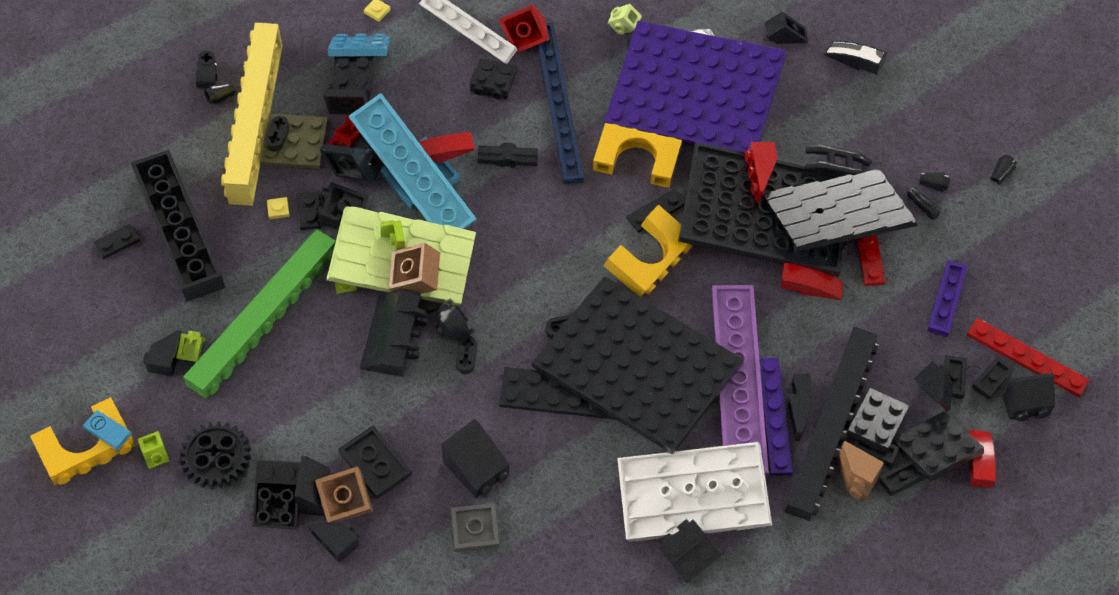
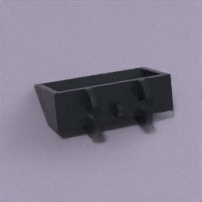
M399 289L379 295L360 365L361 370L404 377L408 359L414 360L419 358V346L413 343L414 337L419 338L421 334L420 331L416 330V327L425 326L428 323V319H426L428 314L421 309V292Z

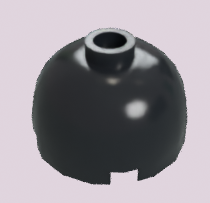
M449 298L436 312L438 325L435 328L442 337L446 335L451 340L457 341L470 336L475 330L474 328L469 330L466 323L469 320L458 305L456 307L451 305L454 301Z

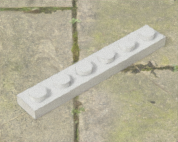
M421 0L419 3L422 7L505 64L510 61L518 50L514 45L448 0Z

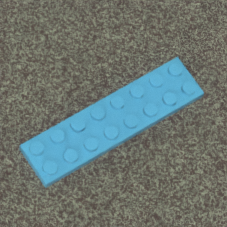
M382 93L349 115V119L427 222L465 229L477 220Z

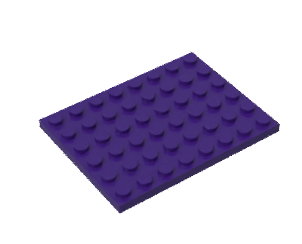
M637 21L604 124H616L621 127L634 128L665 137H674L682 140L684 143L695 145V142L745 153L749 149L751 142L761 141L787 56V50Z

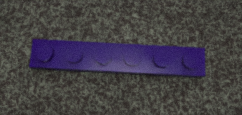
M759 358L770 475H792L793 469L779 358Z

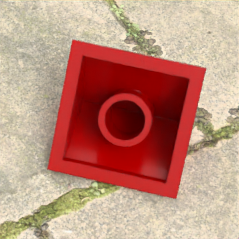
M534 4L499 19L509 43L518 49L515 54L549 40L546 19Z

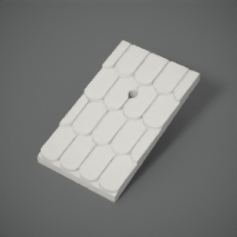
M753 442L675 451L673 455L667 452L617 458L626 540L631 542L659 539L668 533L673 536L679 531L677 526L686 519L689 522L694 519L702 531L707 534L772 526L760 444Z

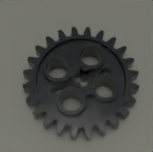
M220 421L217 422L216 426L209 422L208 428L201 424V431L198 432L193 429L194 436H186L189 443L182 442V447L185 449L179 451L182 457L179 459L181 465H183L182 470L186 473L188 479L193 480L195 485L200 482L202 488L207 483L211 489L214 488L215 484H218L221 489L223 482L230 486V479L233 478L238 481L237 474L244 475L243 467H249L247 460H250L252 457L249 453L251 447L248 445V438L244 437L243 431L238 432L236 425L230 429L228 422L224 427L221 426ZM204 443H210L207 447H202ZM227 443L232 444L230 447H223ZM202 462H208L205 466H199ZM224 463H230L227 467H220Z

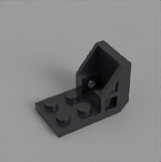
M334 56L332 82L327 84L323 92L329 114H352L371 100L374 56Z
M362 135L354 148L333 144H323L320 148V152L337 177L372 181L376 179L384 166Z

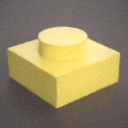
M373 0L364 9V13L379 22L391 9L390 6L382 1Z
M287 197L267 200L269 220L289 217Z

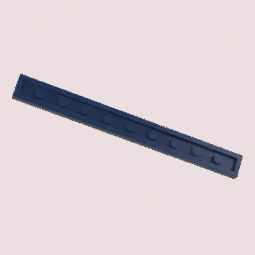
M548 22L546 25L549 40L537 46L564 184L584 182L553 22Z

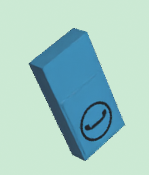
M96 410L83 425L86 431L117 451L132 435L131 431L99 410Z

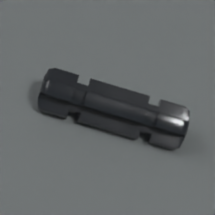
M912 187L908 191L907 196L911 200L914 199V203L924 213L927 212V216L931 220L936 219L940 211L935 206L932 207L933 204L923 194H919L920 191L916 187Z

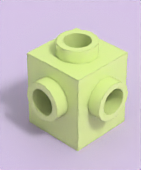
M627 4L612 10L608 24L615 32L622 35L634 31L637 21H640L642 16L631 4Z

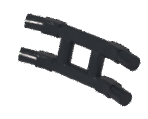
M827 145L805 146V154L827 155V162H807L806 170L830 171L845 175L851 174L853 176L866 172L860 168H854L853 161L862 163L865 166H870L872 163L871 159L860 152L831 148ZM835 156L845 158L846 167L835 165Z

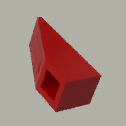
M751 142L749 149L745 152V161L749 164L748 177L752 179L751 193L755 195L756 203L760 202L778 159L774 142Z

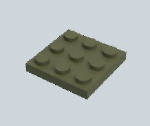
M269 113L266 133L271 120L276 116H284L288 119L289 132L283 148L276 152L267 149L264 139L260 160L261 165L320 169L322 160L320 148L325 142L328 117Z

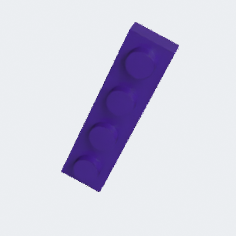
M947 260L927 331L948 337L967 270L966 265Z

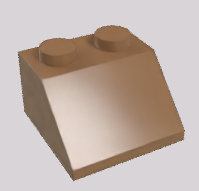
M426 243L392 251L389 289L391 291L404 289L421 292V294L437 290L440 252Z
M846 441L842 445L837 460L845 489L849 491L852 497L866 500L877 482L884 462Z
M358 466L315 480L327 523L373 512L362 472Z

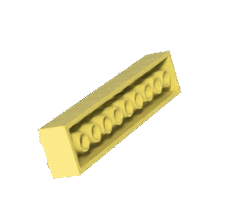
M255 23L254 30L250 32L251 46L247 47L248 61L244 62L245 77H241L242 92L238 93L237 101L239 107L234 112L236 122L231 127V136L233 137L232 141L228 142L229 157L225 158L226 173L222 174L221 185L225 187L224 197H227L229 204L253 206L268 117L271 111L282 52L278 24Z

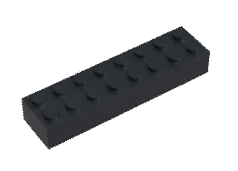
M166 150L131 162L134 176L185 301L188 302L224 289L225 284L221 271L170 151Z

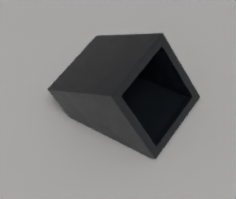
M476 419L472 420L441 444L443 463L475 498L480 495L485 496L491 491L492 486L496 482L502 483L509 476V463Z

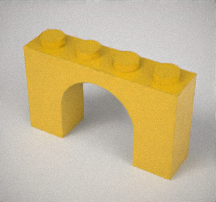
M605 123L593 160V171L612 175L616 160L622 151L633 147L643 148L649 151L655 158L651 174V184L670 188L680 155L682 140Z
M660 205L646 217L641 226L661 244L663 260L655 264L641 262L620 245L603 265L639 297H642L644 293L649 295L656 287L654 282L657 279L662 281L669 273L666 269L669 266L674 268L681 260L679 255L682 252L686 254L693 247L691 244L678 242L681 224Z
M111 397L91 406L93 413L99 410L127 429ZM51 426L30 436L54 485L65 484L70 481L71 477L77 474H86L92 467L98 464H106L111 461L112 457L118 454H127L135 447L134 441L130 436L118 451L99 439L97 444L90 450L82 453H72L60 446Z

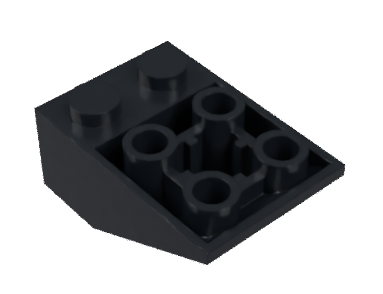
M265 459L256 461L252 527L297 529L299 512L295 500V490L300 461Z

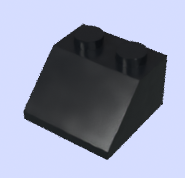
M1053 372L1012 378L1002 397L1010 420L1025 421L1032 416L1045 418L1051 414L1055 407Z
M307 456L301 457L295 490L299 514L325 516L315 480L332 475L331 469Z

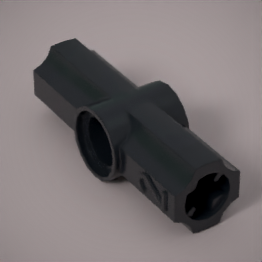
M503 143L500 146L479 145L478 163L499 164L502 168L503 166L514 168L516 165L537 166L538 148H520L513 143Z

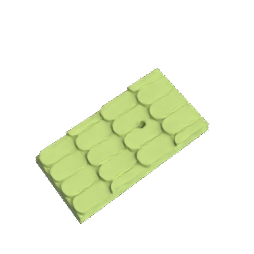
M346 206L344 208L326 280L383 292H392L389 289L392 251H395V245H391L390 237H381L380 223L389 220H401L405 239L404 248L426 243L440 252L437 290L421 294L422 299L444 303L451 298L454 301L451 305L459 306L461 304L476 232L423 220H413L384 212L378 213L357 207Z

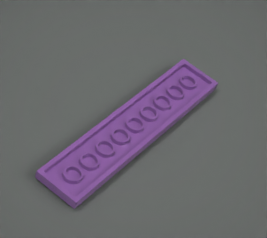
M712 285L715 342L744 359L742 366L719 394L722 446L758 442L761 446L764 475L768 476L753 285Z

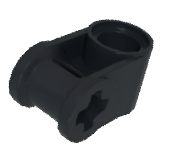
M203 51L198 55L195 76L196 88H208L209 85H215V80H217V64L215 63V54L211 51Z

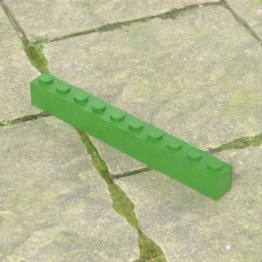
M316 229L184 375L183 378L186 386L205 399L210 394H215L220 382L231 376L236 364H241L245 360L246 353L259 344L260 337L264 333L267 334L271 331L276 319H281L286 313V308L298 300L300 292L310 287L312 279L316 274L320 275L323 272L325 264L332 259L336 241Z

